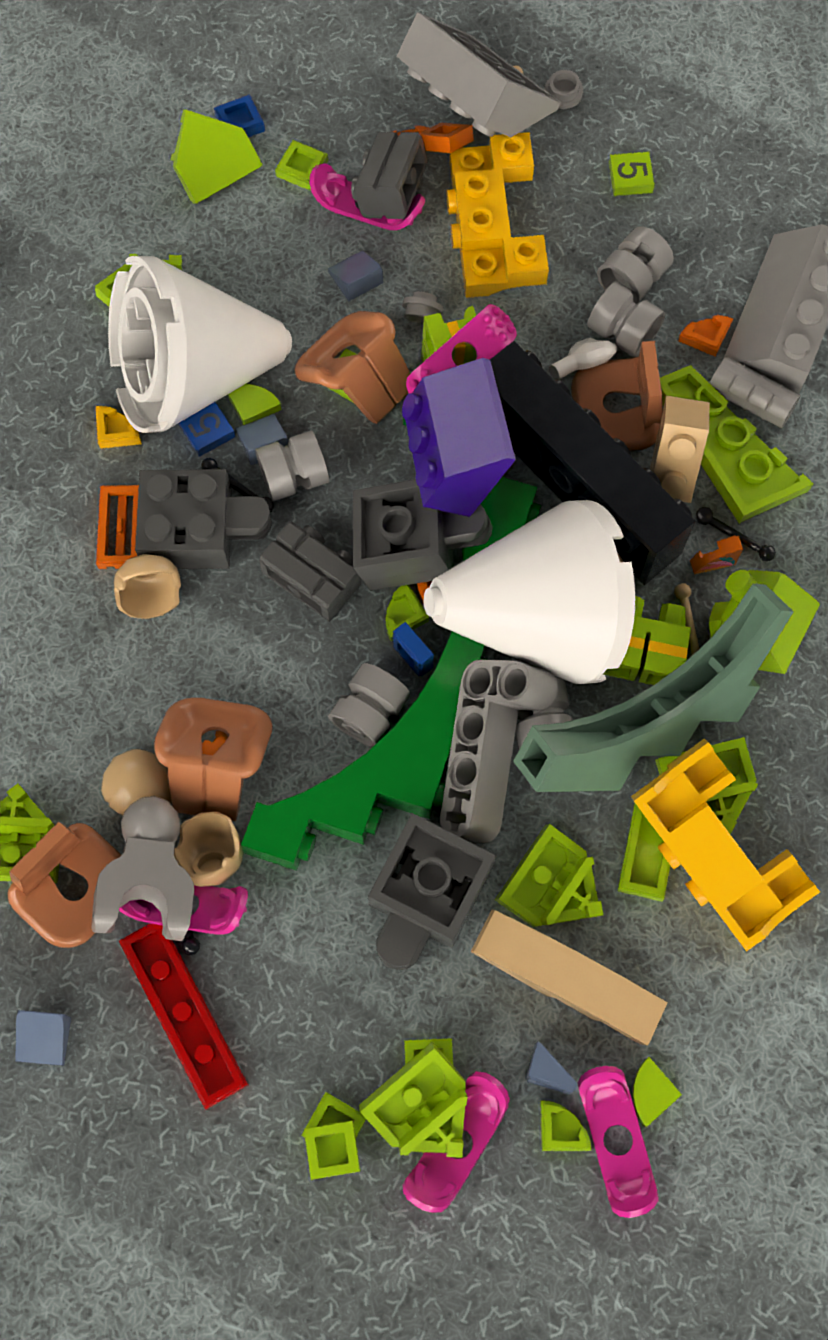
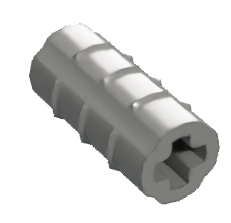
M727 356L719 364L710 381V384L728 401L743 408V411L747 410L760 417L762 421L766 420L781 429L790 418L801 397L800 394L784 387L783 384L765 377V374H760L748 368L746 364L742 365Z

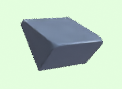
M360 251L328 268L329 274L348 301L383 283V269L378 262L364 251Z
M275 414L235 428L250 465L258 463L255 454L256 448L279 442L282 446L288 444L286 433Z
M18 1010L16 1017L15 1061L64 1066L71 1017L59 1013Z
M537 1041L534 1045L525 1077L527 1082L567 1095L576 1091L578 1083L551 1053Z

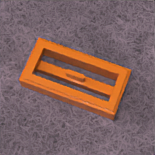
M139 485L100 486L96 556L98 569H107V567L119 569L127 559L137 556L135 544ZM111 496H118L115 555H108ZM128 496H133L131 555H125Z

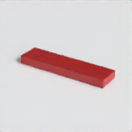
M149 923L119 940V943L204 1109L208 1110L246 1088L249 1084L174 941L168 940L162 935V925Z

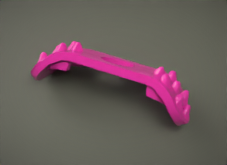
M326 163L315 165L311 171L310 188L312 194L324 208L334 213L394 231L403 229L408 225L412 226L416 216L422 213L425 197L418 194L414 196L404 219H387L385 215L382 218H364L360 213V209L355 205L357 201L352 197V182L348 181L346 176L336 173Z
M489 304L407 377L406 387L408 393L414 391L423 377L456 367L457 365L452 359V351L459 343L471 344L476 350V360L480 358L490 360L514 341L517 336L515 326L510 320L509 315L505 314L496 305Z
M194 885V896L198 898L199 906L195 913L191 915L188 930L217 935L232 932L240 925L239 921L243 913L247 911V889L241 886L228 889ZM142 899L129 901L119 909L121 913L135 920L162 925L161 912L153 903Z
M601 1066L590 1069L581 1075L577 1083L613 1213L620 1217L632 1218L647 1214L659 1201L658 1190L626 1077L622 1070L613 1066ZM614 1125L626 1127L632 1135V1147L624 1155H614L605 1147V1132Z
M477 1071L472 1073L465 1082V1091L468 1098L467 1105H465L463 1130L468 1132L472 1138L473 1145L470 1153L464 1158L455 1159L447 1157L446 1153L424 1152L402 1185L403 1193L407 1200L423 1211L439 1213L448 1208L470 1175L507 1111L510 1098L506 1088L499 1080L486 1072Z

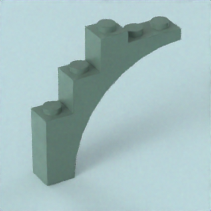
M753 583L731 616L711 639L683 665L654 686L633 698L592 716L564 723L532 725L513 762L536 792L620 791L640 756H680L701 721L739 722L760 688L753 677L794 611L767 585Z

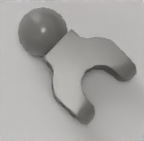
M156 796L142 797L132 803L124 812L121 820L122 835L126 841L123 854L107 864L100 872L94 892L91 929L94 933H111L114 930L119 909L129 901L142 899L153 903L161 912L162 935L166 939L174 941L184 940L190 926L194 883L187 871L177 863L174 857V845L181 828L178 813L167 800Z

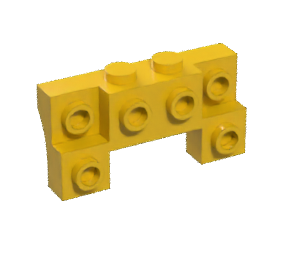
M530 132L518 133L513 137L504 134L494 135L490 137L489 146L464 147L450 153L449 163L453 189L447 190L448 215L456 214L457 223L451 224L452 249L460 248L465 297L490 296L502 290L515 287L546 285L549 267L544 235L511 237L504 183L533 181L534 160Z
M703 739L668 764V770L631 797L664 841L657 848L670 866L675 870L682 865L692 878L685 885L701 907L710 902L744 949L748 951L764 940L788 915L816 896L820 891L787 849L758 870L754 867L706 803V801L734 782L736 778L714 752L710 743Z

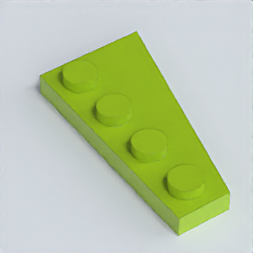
M691 365L660 377L663 407L666 396L710 402L709 433L701 466L738 523L808 492L814 485L806 475L798 476L785 463L788 458L776 447L770 449L755 434L757 428L746 418H738L727 407L729 401Z

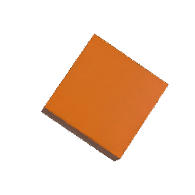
M439 123L419 133L422 136L425 151L452 153L474 141L473 126L466 124Z

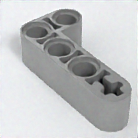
M476 660L470 663L464 670L459 691L440 815V824L443 829L467 841L482 844L491 842L499 834L503 818L518 710H545L553 703L558 688L556 678L550 671L522 662L508 660Z

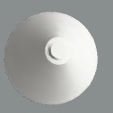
M128 257L125 262L126 265H132L130 270L118 271L111 292L108 319L111 367L121 366L126 388H117V397L128 422L135 430L141 433L164 432L279 365L291 351V334L285 329L282 322L157 257Z
M589 500L563 502L434 578L430 588H427L424 592L425 612L441 627L531 666L550 671L554 676L574 684L602 682L606 680L603 673L607 669L619 668L630 644L634 625L635 583L632 563L619 561L613 540L622 539L624 536L610 512L599 503Z

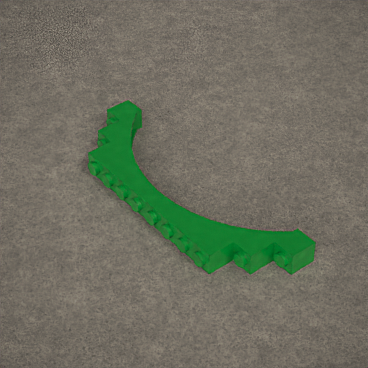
M403 418V425L406 426V421ZM502 477L481 502L482 507L491 520L492 534L486 544L462 548V560L465 561L537 518L542 506L535 503L537 487ZM452 631L435 671L417 700L394 728L367 753L338 774L300 794L269 806L256 802L241 843L244 853L297 871L300 861L308 862L313 852L317 836L311 833L312 828L364 845L367 834L376 835L379 828L383 809L377 807L378 803L430 819L434 807L442 809L446 783L443 781L449 763L461 679L464 670L470 663L476 660H489L483 658L487 646Z

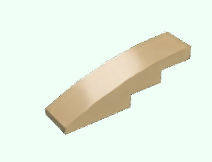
M491 910L471 950L473 954L548 997L556 998L594 1021L608 1025L641 1045H649L668 1003L585 955L497 910Z

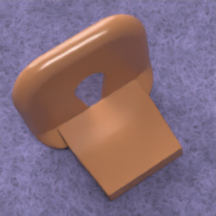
M370 311L354 312L339 320L298 359L295 365V375L300 381L320 384L331 389H343L367 419L376 424L408 394L406 381L411 373L398 347L394 343L396 331L392 320L381 312ZM354 345L361 350L357 355L335 358L340 351L348 346Z
M655 341L642 342L639 357L609 360L607 363L593 368L578 370L571 383L572 398L583 409H590L598 417L601 427L613 439L618 438L623 441L629 451L649 448L657 439L663 409ZM617 392L639 395L641 405L623 412L611 413L605 409L603 400L608 394Z
M196 697L182 699L169 707L157 731L154 750L158 761L163 766L168 767L172 806L177 813L197 815L205 812H219L230 817L232 821L237 820L244 779L251 777L259 769L273 730L271 718L266 712L252 705ZM219 730L226 733L228 739L213 756L202 754L203 734L208 731Z
M58 822L36 844V848H32L10 870V879L13 883L8 890V901L14 911L50 944L62 948L79 946L95 934L91 929L94 892L98 876L107 864L119 858L122 854L89 825L75 823L67 827ZM58 864L63 865L82 875L87 880V893L80 900H67L62 896L49 873Z

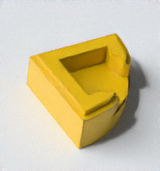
M95 406L97 439L100 449L142 444L139 431L131 426L124 414L117 412L113 407Z

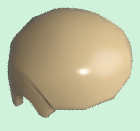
M142 554L127 559L115 573L114 593L116 605L121 612L129 617L149 619L162 616L176 608L180 602L179 588L181 587L178 569L171 560L163 556Z
M132 749L115 756L103 774L101 792L104 800L109 803L110 808L121 815L124 814L132 803L142 797L156 796L167 800L170 804L172 802L168 767L163 766L152 752Z
M205 812L193 816L180 825V839L178 846L174 848V857L177 863L190 875L195 886L206 887L223 884L239 869L244 849L241 847L242 840L230 817L219 812Z

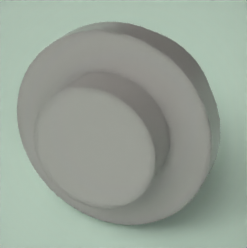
M570 70L555 72L545 84L544 90L561 102L559 109L575 107L582 99L583 85L578 75Z
M420 291L414 292L413 296L405 297L402 304L403 308L406 309L404 317L411 322L424 324V316L440 312L442 315L444 309L437 302L435 295Z

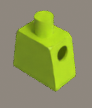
M761 570L735 571L728 577L725 583V587L732 597L721 616V624L723 625L731 616L753 583L767 585L794 612L758 670L785 674L820 603L783 573Z

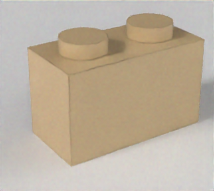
M666 396L650 470L657 475L662 488L673 499L677 498L688 503L692 501L709 433L710 402Z

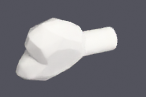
M591 337L578 341L571 347L568 356L549 366V372L554 379H561L576 370L589 369L607 363L616 353L617 345L610 341L595 340Z

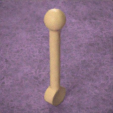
M681 583L675 587L674 594L680 600L681 606L685 607L686 627H691L689 644L691 654L693 655L699 650V644L689 602L691 588L686 583Z

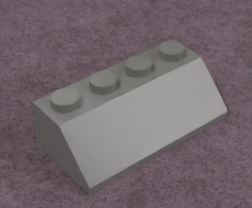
M417 12L396 56L409 66L407 73L410 76L426 84L429 82L428 90L432 94L446 101L450 99L452 101L450 108L453 111L469 119L472 117L474 119L472 126L490 137H493L495 132L513 137L557 111L561 104L560 101L471 34Z
M821 224L774 234L724 356L742 365L746 364L748 368L760 374H765V377L783 384L784 387L798 394L811 370L828 326V226Z

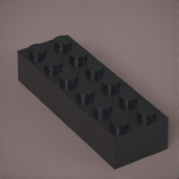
M513 341L492 357L490 361L514 453L562 502L594 501L610 512L624 536L622 539H613L617 553H619L624 562L632 563L634 576L645 586L682 554L696 522L692 518L689 507L680 499H673L662 488L657 475L648 468L643 469L631 457V453L625 443L618 438L613 439L601 427L598 417L590 409H583L572 398L567 386L559 379L554 380L542 368L540 360L533 352L529 350L524 351Z

